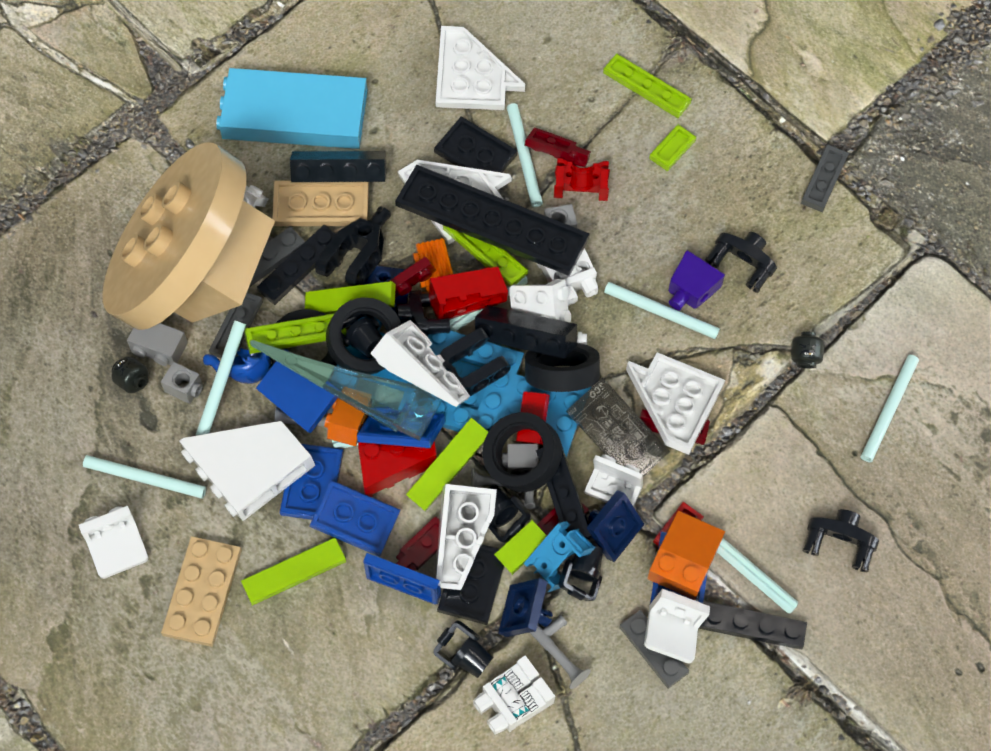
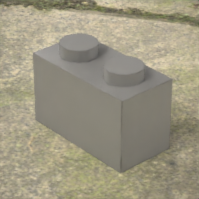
M161 323L145 330L133 328L127 339L131 352L140 358L149 357L162 366H167V364L171 366L173 362L178 363L188 343L183 331Z

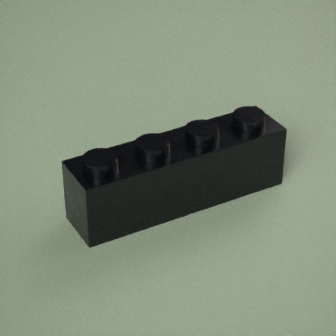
M292 151L290 157L291 182H385L386 151Z
M487 305L475 316V330L483 328L490 337V340L488 339L487 342L560 358H566L577 346V324L490 305Z

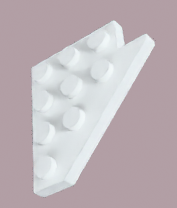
M441 26L436 107L504 110L505 91L525 92V83L464 27Z
M416 160L398 171L400 179L405 184L417 164L502 199L503 197L497 190L512 181L511 175L506 173ZM432 221L448 245L456 241L443 230V225Z
M658 352L649 368L628 361L626 371L665 445L689 455L724 386L725 380Z

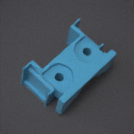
M567 521L558 523L524 562L526 567L534 565L537 568L534 574L539 573L551 586L548 592L560 589L558 584L560 575L557 569L566 558L574 553L578 557L591 554L596 548L583 536L579 529L567 532L566 529L570 526Z

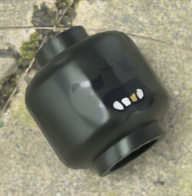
M801 332V336H797L792 340L791 359L797 363V367L812 369L816 368L817 364L823 361L824 341L816 337L815 332Z
M125 357L119 359L113 365L112 381L127 393L138 392L147 385L148 369L135 358Z

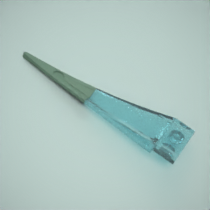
M254 340L250 341V345L371 418L395 432L400 431L419 441L442 402V399L414 384L345 369Z

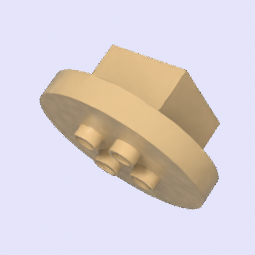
M206 142L188 150L160 176L132 215L110 260L103 286V304L109 314L135 329L145 330L161 323L173 312L193 323L242 305L275 220L243 201L246 189V169L241 160L218 145Z

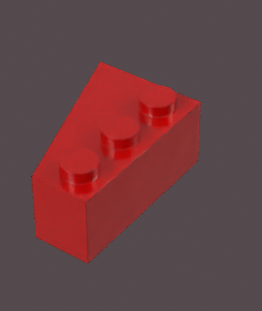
M498 266L430 278L429 300L437 319L449 318L450 320L484 309L487 305L494 306L507 301L508 290Z
M358 442L365 495L372 497L374 493L385 488L389 489L395 486L394 484L406 478L410 479L425 472L437 458L435 442H433L431 448Z

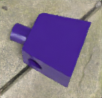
M687 250L670 280L668 291L673 295L669 300L670 306L678 311L685 304L697 309L722 287L725 274Z

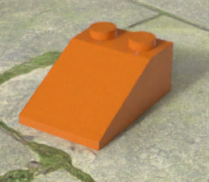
M678 511L652 563L648 580L696 600L725 531Z

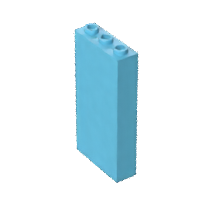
M229 68L228 77H224L223 80L225 95L220 98V110H222L221 116H217L216 122L217 130H220L222 139L360 149L367 98L366 78Z

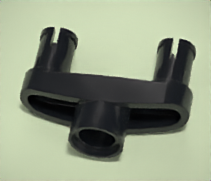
M749 232L744 239L732 234L721 233L715 241V247L705 259L709 265L713 262L712 267L718 268L723 258L730 252L756 268V271L747 281L746 286L750 290L754 286L753 291L756 293L760 291L767 278L771 277L777 269L774 261L762 251L766 245L765 239L755 232Z
M421 290L410 291L409 303L396 304V314L401 324L411 320L427 337L429 334L450 333L449 318L427 319V317H424L422 307L432 306L429 300V292H421Z
M839 509L836 520L819 517L809 520L807 527L809 533L803 552L809 554L813 544L811 555L819 556L823 537L828 535L857 545L858 550L852 568L858 570L861 566L860 571L867 573L873 552L877 551L879 540L871 533L858 527L860 521L859 514Z

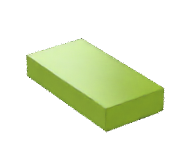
M678 124L650 154L649 159L666 171H669L696 141V136Z
M531 520L494 555L513 575L524 565V562L547 535Z

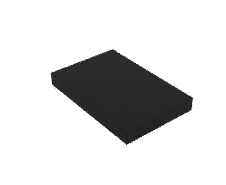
M462 116L434 147V153L455 166L503 173L517 156L516 149Z
M481 544L462 589H443L437 612L488 625L504 570V565L494 555L500 549Z

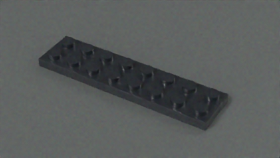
M417 164L395 200V205L399 208L567 276L571 275L590 236V233Z

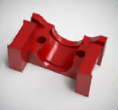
M557 158L554 198H563V191L599 193V201H608L609 161L593 163L588 168H580L573 165L572 162Z

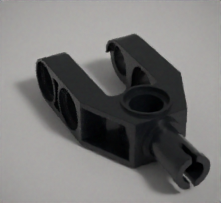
M380 206L370 220L359 218L339 230L318 257L315 264L316 273L326 277L330 276L334 269L341 265L340 261L346 253L353 248H357L360 250V253L347 269L345 282L351 286L364 285L382 260L384 236L381 228L390 218V211Z
M483 328L476 329L445 347L439 354L445 360L443 362L444 368L455 374L470 396L499 380L511 369L506 359L500 356L463 378L458 375L452 364L467 355L468 357L473 355V351L483 346L488 339L490 340V337ZM419 387L410 391L412 398L416 399L417 405L433 396V394Z

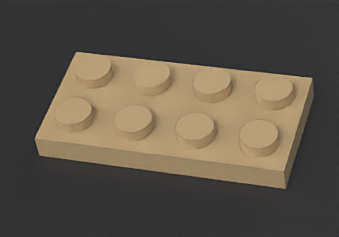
M274 181L272 219L275 220L273 226H348L359 218L368 220L369 182Z
M191 536L161 631L162 636L213 647L241 555V547Z

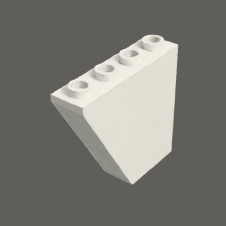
M282 421L186 437L179 441L184 448L181 451L184 458L189 464L193 461L198 466L195 469L203 481L208 479L213 484L210 486V489L218 499L223 497L227 502L224 506L233 517L238 515L242 521L316 466L308 451Z

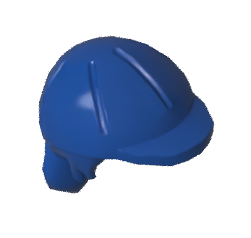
M240 348V351L237 350L239 356L234 359L229 377L244 384L257 383L270 370L271 357L262 352L249 354L248 349ZM212 354L204 355V365L212 366L217 372L220 360Z

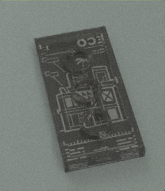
M603 377L566 410L568 415L605 455L614 458L617 464L624 467L626 464L637 467L643 477L670 452Z

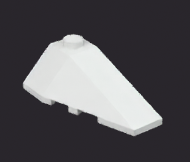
M411 320L387 332L370 353L376 358L379 365L455 407L470 397L455 374L444 368L443 362L445 360L442 356L434 354L430 348L432 345L430 339Z
M450 484L443 486L435 578L440 580L441 588L462 589L479 547L494 517L497 489Z

